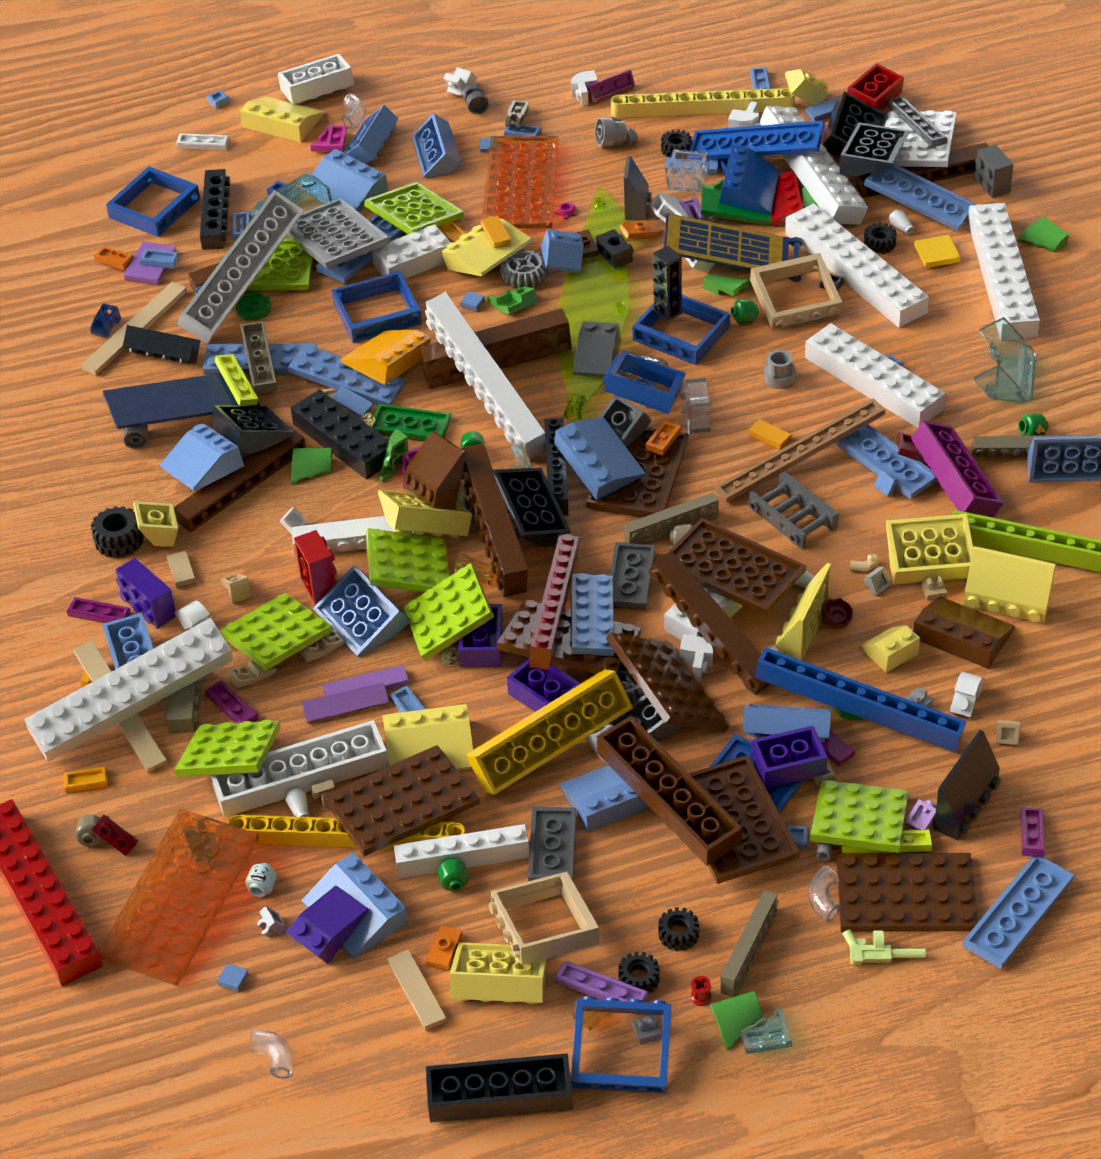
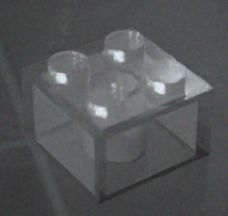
M674 149L666 175L668 190L701 193L710 167L708 153Z
M706 379L683 380V388H679L680 399H683L679 403L680 413H684L682 415L683 427H687L688 434L711 432V403Z

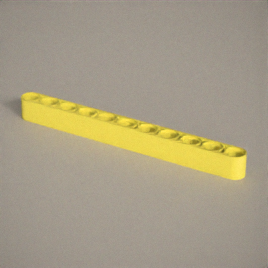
M790 88L615 95L611 98V114L616 118L729 114L733 109L746 111L750 101L757 102L759 112H764L766 106L794 107L795 95L791 94Z

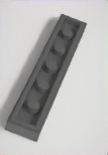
M903 96L887 100V106L928 145L935 147L947 144V137Z

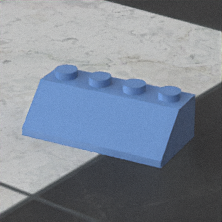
M383 105L363 121L343 153L365 164L368 162L371 164L378 157L376 154L383 149L384 146L382 144L390 138L389 133L396 128L395 124L399 118Z
M433 113L412 135L423 177L425 178L450 175L461 164L449 122Z
M142 613L102 624L115 669L153 649Z
M746 704L744 706L743 732L748 733L747 736L760 737V734H769L770 736L813 725L821 742H824L825 738L830 737L831 709Z

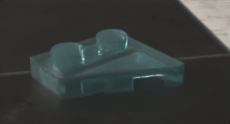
M782 1008L776 1009L775 1015L766 1019L763 1017L754 1025L741 1030V1039L746 1054L792 1047V1038Z

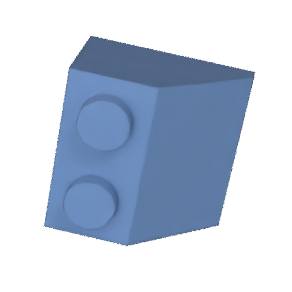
M547 229L541 244L545 267L580 273L583 255L581 234Z

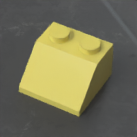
M799 69L785 73L791 94L812 106L822 103L830 94L827 87L828 84L823 79L815 78L810 72Z
M134 501L133 505L138 529L154 546L174 547L178 525L173 504Z
M907 625L896 626L861 644L860 649L887 673L919 654L920 637Z

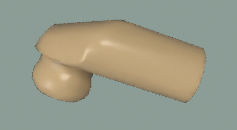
M868 554L867 560L864 562L851 560L850 570L868 572L877 567L879 563L877 561L878 556L876 554Z

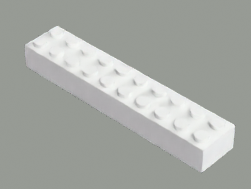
M776 105L766 106L760 120L761 125L805 122L796 108ZM822 144L820 145L819 152L782 155L821 210L839 224L861 225L868 206L849 182L848 178L844 174H839L840 168Z
M274 190L183 311L177 324L205 344H208L297 223L304 210Z
M1005 203L969 206L968 225L1000 339L1038 337L1040 320Z
M812 204L786 217L785 234L790 238L801 237L803 240L801 247L810 255L820 253L828 270L835 275L844 277L845 284L897 327L900 328L928 313L929 296L818 206Z
M444 292L427 301L425 313L428 328L434 330L438 342L446 347L447 355L450 358L453 357L456 361L457 369L459 372L463 371L466 382L469 386L472 385L474 387L477 398L484 401L487 412L489 414L492 413L495 417L496 425L505 431V437L509 443L512 442L514 444L517 455L519 457L522 456L527 462L545 452L544 430L447 293Z
M209 618L24 719L47 762H50L233 661L232 650L212 619Z

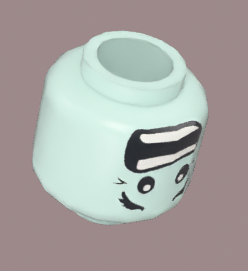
M267 863L255 864L248 872L245 885L253 896L263 897L264 895H269L276 883L277 874Z

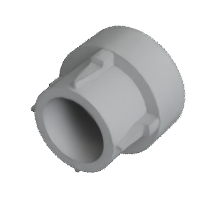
M599 117L597 119L595 140L599 147H614L625 142L627 128L622 119H615V117Z
M775 350L767 354L764 366V382L774 389H785L792 386L796 380V367L792 363V355L787 350Z

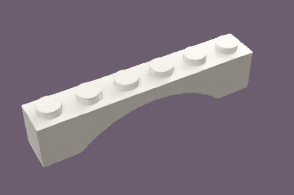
M658 192L650 205L654 213L665 223L667 213L689 217L675 196ZM686 258L693 269L707 273L715 265L714 263Z

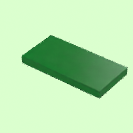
M702 187L700 215L770 226L771 214L768 215L719 203L721 190Z
M378 404L373 416L375 422L371 427L382 436L391 437L392 433L398 429L409 440L425 442L432 431L445 438L452 415L445 412Z

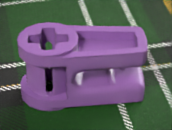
M692 197L691 200L678 201L690 218L695 216L696 219L705 220V216L700 215L701 207L697 197Z

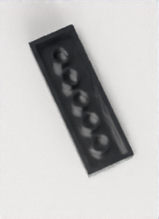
M322 390L315 391L290 407L292 421L296 427L324 448H332L333 455L366 480L382 470L389 440Z
M568 1053L426 1066L430 1123L573 1110Z

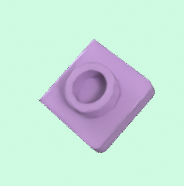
M919 799L905 822L917 830H928L935 819L936 804L929 800L924 802Z

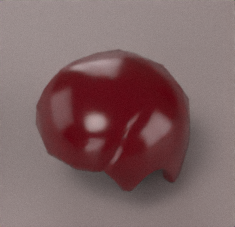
M828 598L822 608V617L824 622L830 627L843 628L851 623L853 609L842 598Z

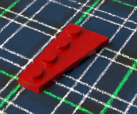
M793 170L785 172L778 177L770 221L773 227L786 222L787 216L804 209L797 175Z

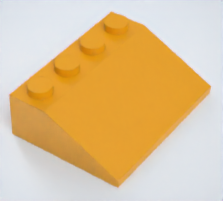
M385 330L341 358L340 362L386 385L422 361L419 347L430 345L431 337L418 330Z

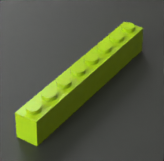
M953 510L952 515L967 514L973 546L1101 572V540Z

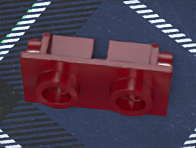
M105 814L100 817L91 829L125 856L128 855L139 841L135 838L136 836L129 834Z

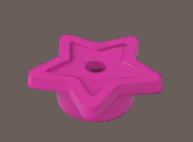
M564 202L560 204L555 214L562 215L563 219H567L569 216H576L577 212L574 210L575 205Z

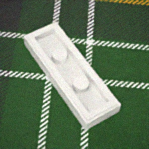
M180 133L176 147L177 149L226 151L230 139L228 135Z

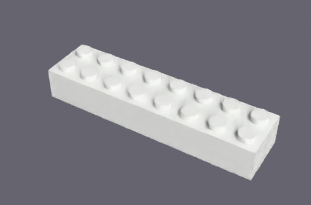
M832 323L806 341V359L870 399L874 398L881 406L918 428L922 421H930L944 410L945 392Z
M372 720L268 752L259 772L210 776L225 818L286 799V793L295 788H301L306 793L311 791L312 785L331 779L333 784L384 769L389 764L387 750L376 724Z

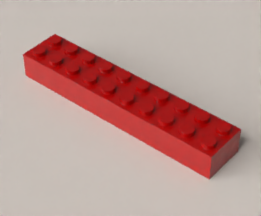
M13 799L0 804V875L60 985L64 986L103 967L99 950Z

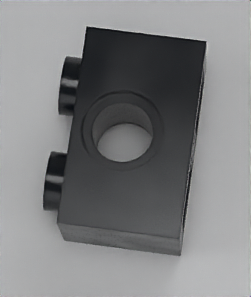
M615 229L596 236V246L599 253L613 269L633 262L632 254L634 250L632 245L628 244L624 237Z

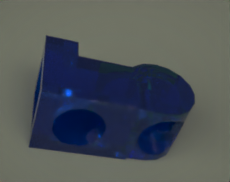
M102 304L91 324V334L105 338L110 335L115 323L118 324L121 320L117 306Z

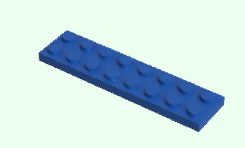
M822 120L695 130L688 158L707 160L729 159L732 144L750 148L760 156L819 152L825 123Z

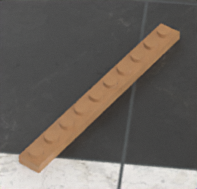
M873 398L715 486L716 493L728 503L884 416L885 409Z

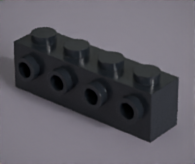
M667 245L653 253V308L657 314L669 321L682 314V256Z
M127 325L122 347L129 348V352L139 354L140 350L146 351L145 355L156 357V354H161L162 359L173 361V357L179 358L181 363L190 364V361L197 362L201 340Z

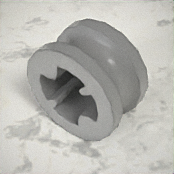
M630 128L629 131L627 130L625 140L627 145L638 142V135L633 128Z

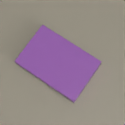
M142 242L124 274V279L158 285L167 268L141 265L140 258L145 249L176 252V246Z

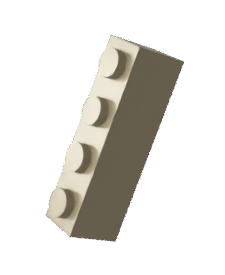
M201 679L169 695L166 718L169 733L195 732V724L199 723L197 708H200V695H198V692L202 691Z

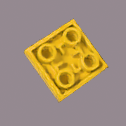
M949 235L916 240L914 242V246L925 268H934L935 266L960 262V255Z

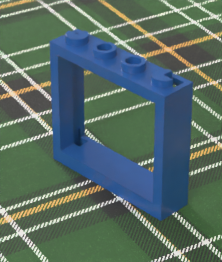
M148 166L106 204L110 219L159 237L200 199L197 184ZM151 183L180 193L154 218L125 208Z
M400 271L331 290L333 304L353 343L374 338L385 330H403L422 324L421 310ZM399 290L408 309L352 324L343 304Z
M682 295V313L715 325L697 346L652 329L653 324L661 317V315L654 311V303L632 326L633 341L697 365L729 329L730 313Z
M622 350L619 356H615L611 367H609L608 372L604 376L603 383L606 385L603 391L669 414L680 392L686 373ZM622 370L669 387L670 390L669 392L659 390L618 375V372Z
M590 996L577 999L571 1071L572 1088L667 1094L671 1004H667V1002L662 1000H655L653 1003H646L640 999H630L629 1002L620 1001L617 998L596 1000L595 997ZM584 1011L663 1015L660 1077L579 1073Z

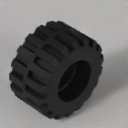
M117 506L111 509L107 508L104 512H99L98 516H95L93 522H91L95 547L99 550V553L105 554L106 557L113 556V558H118V556L125 557L127 554L131 555L143 543L144 535L138 529L136 515L131 508L126 509L124 506L120 508Z

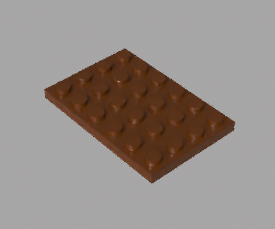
M647 427L640 437L626 447L646 473L645 476L598 500L589 492L586 507L644 517L665 510L684 456L689 434L680 432L664 455H660L646 450L647 441L657 430Z
M700 518L669 550L677 556L704 588L764 616L768 614L806 572V565L703 518Z
M533 600L523 601L497 641V650L530 657V645L541 603ZM564 610L552 663L595 674L604 669L612 670L618 675L624 664L615 651L613 656L571 654V610ZM614 621V633L640 636L641 627Z
M610 632L606 640L665 724L719 732L727 731L730 726L726 722L725 716L718 711L714 701L705 693L704 687L694 678V673L687 668L683 658L676 653L674 646L670 642L629 636L623 633Z
M438 745L323 795L325 804L363 856L369 855L480 804L478 795Z
M748 755L689 773L742 827L741 844L708 865L716 884L800 858L799 849Z
M971 853L836 854L841 932L849 929L851 932H873L874 930L972 931L978 923Z

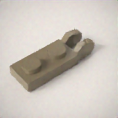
M512 101L507 112L506 127H510L511 121L516 122V128L521 127L522 121H524L529 109V102Z

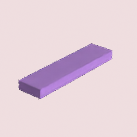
M400 665L323 684L325 696L382 682H384L385 689L388 690L408 685L409 681L404 666Z
M384 682L302 701L306 722L310 723L388 704L389 701Z
M568 961L564 962L555 977L556 983L600 1000L617 998L620 1001L627 1002L630 999H640L646 1002L649 997L648 991Z

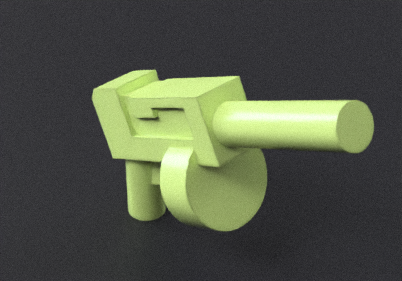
M850 929L843 933L850 946V963L852 965L891 963L892 958L926 957L925 949H891V945H884L883 930L873 931V945H865V939H856Z

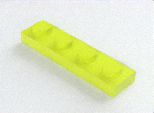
M233 354L217 355L215 363L239 406L257 405L258 397Z
M930 830L902 831L899 852L932 851ZM841 845L842 853H894Z

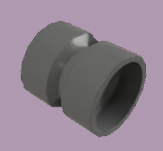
M470 83L463 89L462 96L471 113L482 114L488 109L489 101L480 84Z
M148 425L123 428L124 444L131 449L145 447L148 443Z

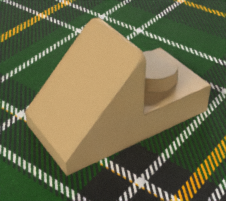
M238 573L221 579L222 585L228 590L233 604L251 597L247 576Z

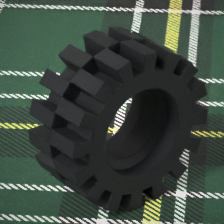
M677 129V131L671 130V132L667 131L661 137L662 154L667 158L669 156L670 158H685V155L688 156L692 136L684 130L680 132V129Z
M873 223L872 226L869 225L865 229L864 244L873 252L876 251V254H879V252L885 254V251L889 253L896 247V229L891 225L888 226L887 223L884 225L882 223H878V225Z
M675 907L674 912L672 909H668L667 914L664 912L662 918H659V940H662L664 946L667 944V948L670 950L672 947H675V951H679V947H682V950L685 951L687 950V945L689 948H692L693 943L696 944L699 938L698 917L696 915L693 916L691 910L687 913V908L679 911V907ZM682 925L687 928V931L675 933L670 928Z
M637 951L634 952V956L629 953L627 954V959L623 957L621 963L619 962L618 980L645 991L649 990L652 993L654 987L657 988L658 982H660L658 961L656 959L653 960L651 954L646 957V952L638 955ZM634 970H644L648 975L643 978H635L630 973Z

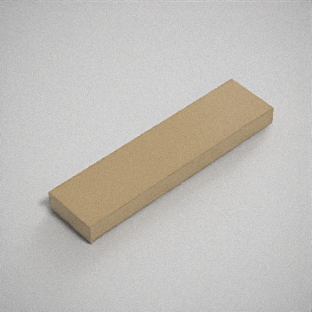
M409 950L388 958V963L424 1030L427 1031L446 1023V1017Z

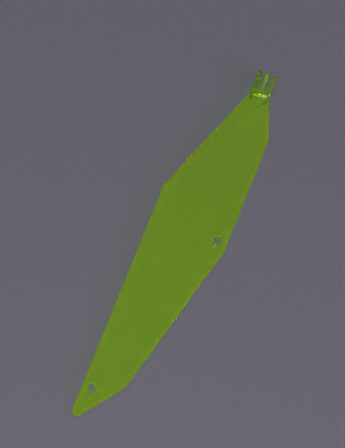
M597 188L583 230L589 229L595 244L596 236L612 229L621 234L625 240V235L620 230L621 224H624L623 211L604 188ZM600 253L597 256L582 259L580 273L568 272L556 308H563L569 321L572 350L558 353L568 396L563 415L566 419H569L571 413V419H577L578 416L579 420H581L587 401L604 384V377L573 375L578 337L583 321L618 323L621 335L630 308L627 264L613 269Z

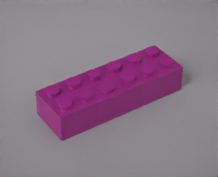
M922 421L911 439L924 457V461L931 468L933 475L941 483V487L948 494L950 501L954 503L958 511L993 518L1004 502L954 428L948 425Z

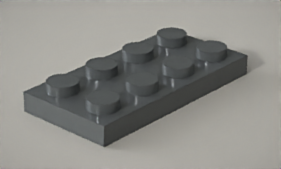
M615 543L610 576H613V607L646 609L651 582L649 570L654 562L655 545Z
M532 807L528 881L563 872H568L573 881L576 808Z

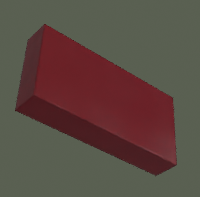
M899 432L896 438L898 455L916 460L918 449L911 439L912 436Z

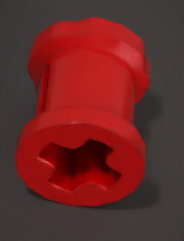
M696 976L691 981V1001L697 1006H705L711 1001L710 979L705 976Z

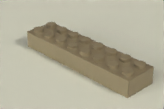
M264 322L241 324V332L255 394L277 391Z
M1073 435L974 436L972 455L976 457H982L983 455H988V457L1000 455L1001 457L1007 455L1028 456V451L1034 437Z
M712 492L624 524L625 543L647 544L669 536L671 530L676 525H695L700 518L708 521L719 517V500Z
M766 890L763 891L721 975L722 994L734 997L736 993H739L740 984L745 981L746 972L750 971L751 962L756 959L757 950L761 948L762 940L766 938L768 928H771L773 924V917H776L778 914L777 906L779 901L777 900V894Z

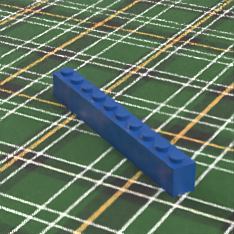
M767 647L764 648L757 663L756 679L956 752L966 725L965 720Z

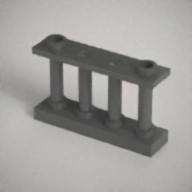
M785 471L779 474L778 487L766 495L759 497L753 491L750 492L749 507L751 510L758 513L802 550L805 548L806 535L822 525L828 527L831 531L838 527V512ZM782 493L790 497L775 508L768 504L769 501ZM795 504H799L804 508L788 519L781 514ZM809 514L817 519L801 530L794 525Z

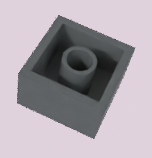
M997 145L977 150L975 180L979 182L991 198L1010 193L1013 163Z

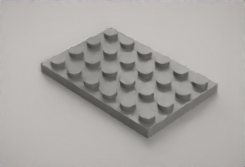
M342 198L302 213L288 234L291 239L326 269L334 268L342 262H348L352 258L365 255L369 251L380 249L390 243L389 237Z

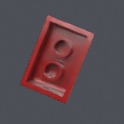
M876 63L847 88V93L882 111L887 106L888 99L897 98L902 93L904 77Z
M314 530L294 537L300 579L316 605L338 581L335 577L337 571L332 562L335 560L333 551L327 549V542L324 536H320L318 531Z

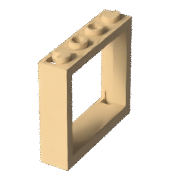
M820 253L751 268L750 281L771 329L783 328L793 324L841 314L842 300ZM818 271L829 295V301L780 312L775 311L764 283Z
M568 872L491 891L490 912L496 915L497 925L499 929H503L505 941L507 943L510 942L512 954L514 957H518L521 965L599 945V927ZM562 895L580 929L523 944L505 909Z

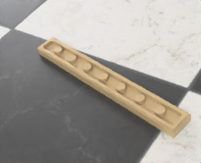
M172 281L81 364L82 370L95 376L98 375L127 348L122 347L127 325L148 329L187 293V288Z
M93 641L73 649L75 656L86 671L91 682L111 672ZM138 714L118 724L147 773L167 764L165 757Z

